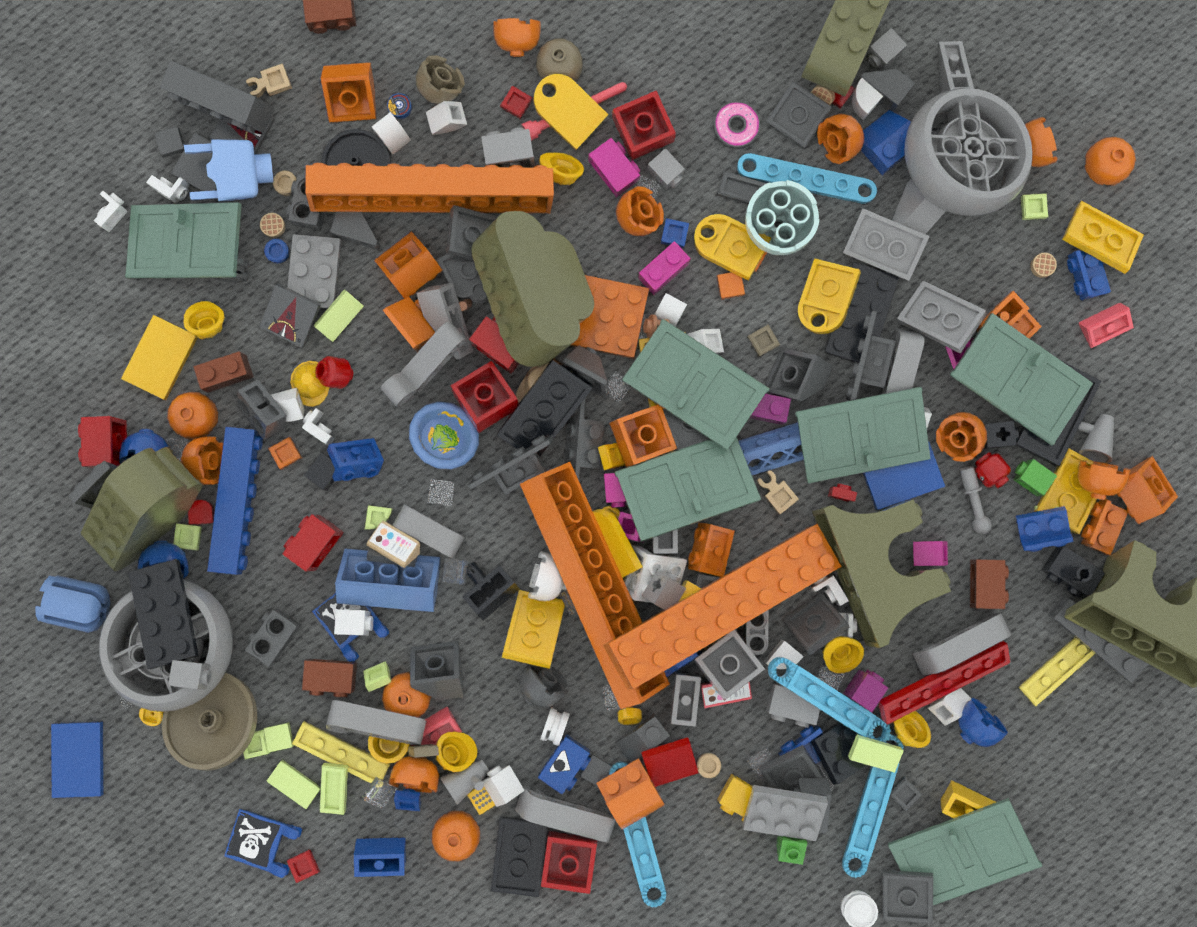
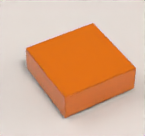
M732 272L717 275L721 300L745 295L742 277Z
M291 437L268 448L281 470L302 458Z

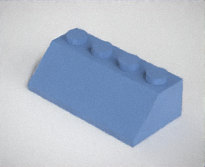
M344 549L335 582L338 604L434 612L440 557L418 555L415 567L406 566L403 568L400 565L367 561L368 551Z

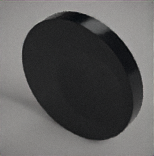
M351 129L337 134L329 141L324 149L321 163L327 166H337L340 163H348L352 166H362L366 163L375 164L376 166H387L391 164V158L385 144L376 135L366 130Z

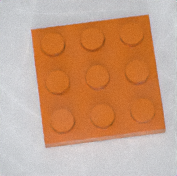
M585 275L593 295L594 309L592 314L580 323L579 337L570 346L590 347L598 352L634 359L649 288Z

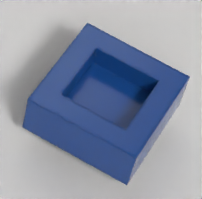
M666 218L661 244L671 245L675 241L681 248H684L689 223Z
M413 789L396 790L394 797L395 808L398 810L420 811V792H416Z

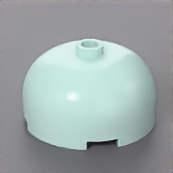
M789 180L769 182L759 188L752 196L745 215L746 230L750 239L758 248L773 255H789L804 248L816 233L819 225V213L814 196L801 184ZM776 221H779V222H781L782 224H780V225L776 228V227L774 226V223H775ZM759 234L771 237V241L767 243Z

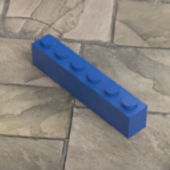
M233 427L225 428L207 572L239 575L247 568L248 557L245 556V548L249 546L251 533L248 532V524L252 522L254 509L251 508V500L255 498L257 492L254 476L259 472L260 462L257 460L258 450H261L263 438L256 430Z

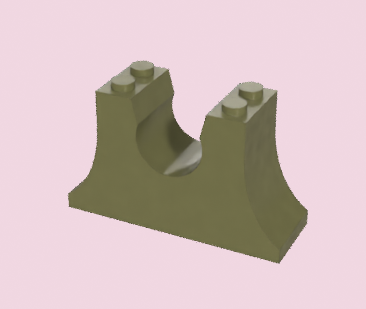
M914 499L896 503L870 514L850 513L834 505L812 511L816 523L842 566L836 570V573L849 600L848 603L854 618L857 619V625L866 646L881 648L888 645L895 627L904 616L919 605L951 592L949 587L950 579L942 568L910 571L906 575H901L890 564L888 550L893 539L902 533L911 532L923 523L921 519L922 510L918 503H915Z
M1134 540L1106 558L1103 568L1105 574L1094 593L1066 609L1064 617L1182 683L1195 688L1197 687V577L1170 591L1165 599L1161 598L1155 590L1152 579L1156 568V551Z

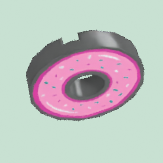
M741 101L729 102L723 105L716 113L713 127L714 134L717 140L725 147L743 149L751 145L758 137L761 127L760 117L756 109L748 103ZM733 120H740L743 123V129L735 131L731 128L730 123Z

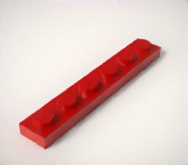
M1001 641L943 672L931 674L882 698L879 701L882 720L888 725L1010 664L1008 644L1005 641Z

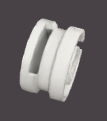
M551 707L540 740H550L553 742V745L559 746L570 713H560Z
M855 890L844 896L841 902V912L848 924L852 927H871L877 920L878 908L870 895L864 891Z

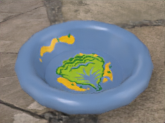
M438 401L425 405L415 413L409 425V440L414 452L423 462L438 469L451 470L465 465L474 457L479 446L478 431L464 410L453 403Z

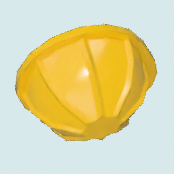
M544 153L539 159L540 165L553 168V182L559 185L573 184L584 172V167L579 160L564 153Z
M201 301L191 305L186 310L183 322L185 329L189 333L197 336L199 339L213 338L221 332L225 317L223 310L219 306L209 301Z
M307 361L299 364L291 374L290 381L292 389L297 388L303 405L310 407L320 405L327 397L330 388L322 386L316 378L315 370L318 364L316 361Z
M844 636L834 638L823 650L825 664L834 673L842 674L853 670L860 664L864 656V648L861 643L853 638Z
M914 711L894 721L896 738L904 746L924 748L930 743V728L918 712Z
M447 732L440 736L436 743L439 749L436 761L444 770L462 772L477 757V746L474 740L467 734Z
M372 736L368 738V749L372 757L381 763H395L402 759L408 751L409 744Z

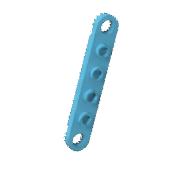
M744 154L740 157L737 164L738 173L749 179L764 183L789 180L801 184L811 193L861 204L871 202L877 193L875 183L866 178L756 154ZM751 160L756 166L755 170L752 172L745 171L742 166L743 162ZM866 185L871 191L870 196L862 197L858 193L859 186Z
M776 657L769 663L768 674L780 685L857 734L885 743L889 740V736H891L889 725L808 671L784 657ZM784 663L786 665V673L779 677L775 669H777L778 664ZM877 725L881 726V736L878 738H874L872 733L874 731L873 729H875Z
M891 734L889 740H894L896 745L903 749L902 742L896 738L897 736ZM899 764L895 773L873 766L870 767L842 859V867L851 877H862L867 871ZM854 858L861 860V867L856 871L850 870L848 867L849 861Z
M616 762L612 765L613 767H611L609 775L614 773L616 769L625 767L628 763ZM643 817L624 828V833L643 901L650 907H657L665 902L666 889L646 817ZM658 888L661 896L657 900L649 899L647 897L649 889Z

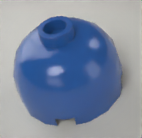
M141 429L139 432L126 437L122 442L119 463L122 464L130 457L147 448H152L156 452L161 448L169 446L165 439L154 433V431Z
M157 541L142 551L138 559L137 570L177 559L180 561L183 579L189 573L185 552L179 546L167 541Z
M972 698L965 704L962 716L958 719L959 727L962 730L960 735L970 745L973 742L980 747L996 745L1005 738L1008 731L1000 719L986 711L987 707L975 698Z

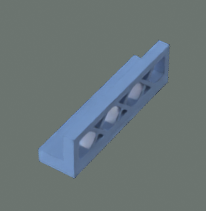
M798 422L738 441L747 465L751 460L757 458L761 460L757 466H748L751 475L803 460L802 452H794L796 447L801 445ZM780 451L784 453L779 459H771L774 453Z

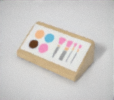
M385 521L378 525L367 542L368 547L403 568L420 555L419 541Z

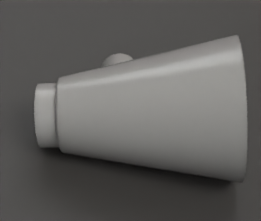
M1101 414L1094 425L1081 422L1078 431L1089 433L1082 445L1079 454L1092 461L1112 462L1114 417Z
M481 759L478 762L472 763L462 772H451L439 778L458 805L474 788L478 791L483 789L484 783L482 779L486 776L489 769Z

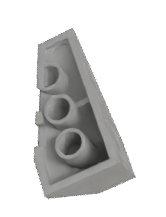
M910 179L905 186L892 221L926 234L946 211L926 199L917 189L912 179Z

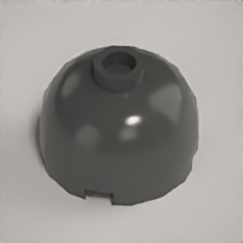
M527 664L521 673L520 689L524 700L530 705L550 707L558 703L568 693V690H565L568 685L567 681L553 666L551 672L547 668Z

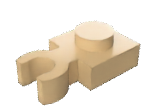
M283 64L260 71L262 75L260 79L252 77L246 80L249 87L258 85L255 91L250 92L251 95L257 98L261 97L264 91H267L272 96L292 89Z
M769 470L766 473L770 477V482L766 484L759 478L757 483L760 487L768 489L769 492L764 497L780 515L799 499L785 481L777 484L775 474Z

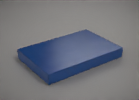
M930 443L931 459L863 472L876 510L945 487Z
M103 721L51 724L52 798L96 797L104 795Z

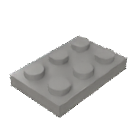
M862 209L843 253L909 281L930 236Z
M293 234L287 288L320 303V309H328L336 300L342 240L340 238Z
M922 281L897 320L898 323L961 353L987 313L986 310Z
M753 785L743 820V830L816 841L828 805L827 797Z

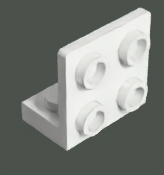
M633 545L632 548L642 565V568L624 577V583L633 600L650 602L642 594L656 570L666 575L667 571L680 578L678 583L681 584L687 563L686 559L653 554L641 546Z

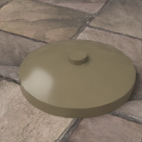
M225 673L215 689L202 700L183 709L164 712L162 735L169 753L182 765L203 771L220 769L235 761L246 750L255 733L257 706L254 696L243 681Z

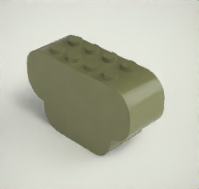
M835 0L801 77L842 96H846L890 0Z
M508 211L502 213L472 244L471 251L475 268L482 281L483 289L499 327L500 335L511 357L518 363L528 367L545 365L578 339L580 323L593 312V295L576 251L564 236L552 231L545 232L541 224L526 212Z
M169 447L161 448L156 452L152 448L142 450L120 464L106 478L84 524L81 536L113 571H119L139 559L144 549L157 542L161 536L169 532L176 523L186 516L203 484L200 480L194 478L173 455V451Z

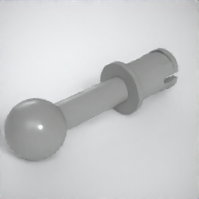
M974 466L961 468L960 473L964 485L963 494H969L975 516L972 522L973 530L981 535L987 534L992 528V522L983 512L978 491L982 490V486H979Z

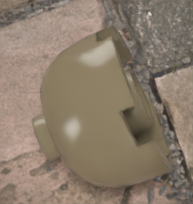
M555 38L547 41L540 48L536 59L537 72L542 79L552 74H562L577 81L582 73L583 58L578 47L573 42L564 38Z
M437 55L428 56L420 64L416 74V87L427 101L434 104H439L443 101H453L459 96L465 85L464 77L457 67L454 70L445 63L447 59Z

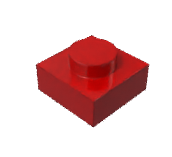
M837 483V487H830L828 497L850 503L855 502L857 492L851 491V486Z

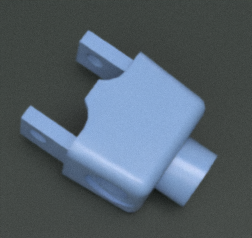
M211 139L210 144L184 145L186 154L213 153L212 159L206 164L207 176L215 182L217 190L190 192L191 200L218 199L219 202L254 198L258 195L259 183H273L270 153L254 154L253 143L249 140Z

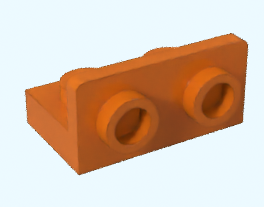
M1108 499L1099 500V502L1095 503L1090 512V515H1092L1091 521L1082 530L1081 537H1083L1081 544L1103 554L1111 555L1128 511L1111 504L1112 501Z
M699 522L694 532L693 548L688 557V569L719 577L724 576L735 531Z

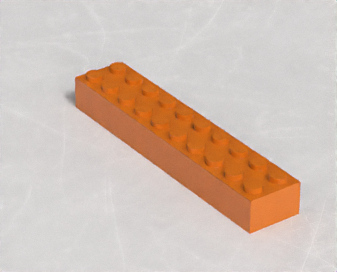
M314 163L306 165V197L310 212L450 213V209L455 205L481 213H504L508 211L551 213L554 197L553 168H547L543 165H537L533 168L512 165L508 168L498 167L497 165L474 167L469 164L460 167H450L446 164L426 167L423 164H414L412 166H401L399 164L376 166L375 164L366 163L362 166H352L348 163H340L337 166H327L324 163Z
M568 462L520 483V486L620 709L643 703L670 685L663 671L635 689L627 690L603 647L604 644L641 624L642 621L571 462Z
M815 524L609 641L603 647L627 690L635 689L842 566L818 524Z

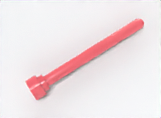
M624 82L618 83L591 96V98L599 104L626 91L627 85ZM529 120L521 124L524 130L529 129L531 141L538 138L542 130L550 127L544 120L538 122L536 120L533 122Z

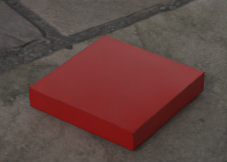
M688 737L641 752L647 773L655 787L698 774Z

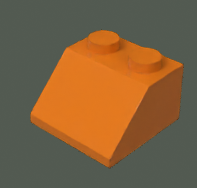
M371 62L323 66L321 83L329 122L376 119L375 89Z
M412 231L374 260L404 299L414 295L420 287L428 281L435 279L437 274L442 271L436 260Z
M407 297L383 309L384 313L417 353L435 333L434 329L424 318L418 300L413 302L410 297Z
M659 405L610 422L626 468L677 449L664 411Z
M1153 456L1130 469L1126 487L1117 494L1126 504L1129 515L1135 518L1138 524L1163 514L1178 497Z

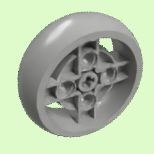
M958 88L945 91L922 105L908 127L904 146L908 172L921 194L935 206L961 216L986 215L1008 205L1023 189L1032 166L1031 139L1018 113L998 96L973 88ZM947 115L948 123L940 129L937 135H931L934 118ZM1000 169H1004L1003 180L999 190L990 191L989 182L997 175Z
M184 580L187 599L193 602L201 611V613L191 617L199 656L184 661L198 663L202 656L204 641L210 639L209 650L204 663L211 665L210 670L212 671V679L210 684L207 685V690L168 686L172 664L155 669H147L146 660L142 661L141 653L144 650L138 622L131 632L129 648L125 649L128 630L137 616L132 590L117 601L103 623L99 638V658L102 670L116 693L135 706L150 711L168 712L193 705L215 689L229 666L233 650V633L228 615L221 603L210 592L193 582ZM141 672L152 680L165 681L169 694H156L147 691L137 683L133 675Z

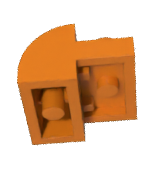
M1011 291L985 316L976 331L977 333L979 332L991 313L1029 339L1042 326L1028 312L1030 308L1014 291Z
M639 758L596 783L606 801V805L622 830L665 805Z

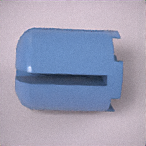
M58 575L55 577L49 576L40 588V591L44 592L41 607H35L38 621L89 633L97 631L105 621L110 609V599L107 589L102 585Z

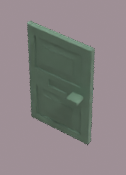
M236 202L131 205L125 277L235 278L237 276L242 204Z
M993 313L988 316L955 369L950 373L951 377L1051 446L1055 444L1057 438L1093 384Z
M664 319L661 320L659 327L622 379L623 382L726 450L729 449L764 395L770 390V388Z
M922 387L796 411L795 416L798 422L807 483L931 459Z
M737 437L728 450L709 439L615 471V476L618 478L641 542L761 500Z
M1009 798L888 843L901 871L933 873V906L1042 867V863L1039 861Z

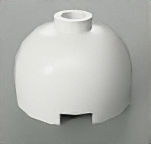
M541 551L538 557L542 558L540 565H534L529 587L534 589L533 592H529L528 598L538 601H550L556 598L562 589L566 590V586L552 555Z

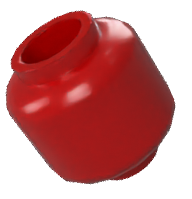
M326 356L318 362L315 375L322 386L342 389L352 380L353 369L347 359Z
M989 452L975 462L976 476L985 487L991 488L996 486L998 489L1009 481L1007 476L1010 474L1011 468L1000 454H991Z

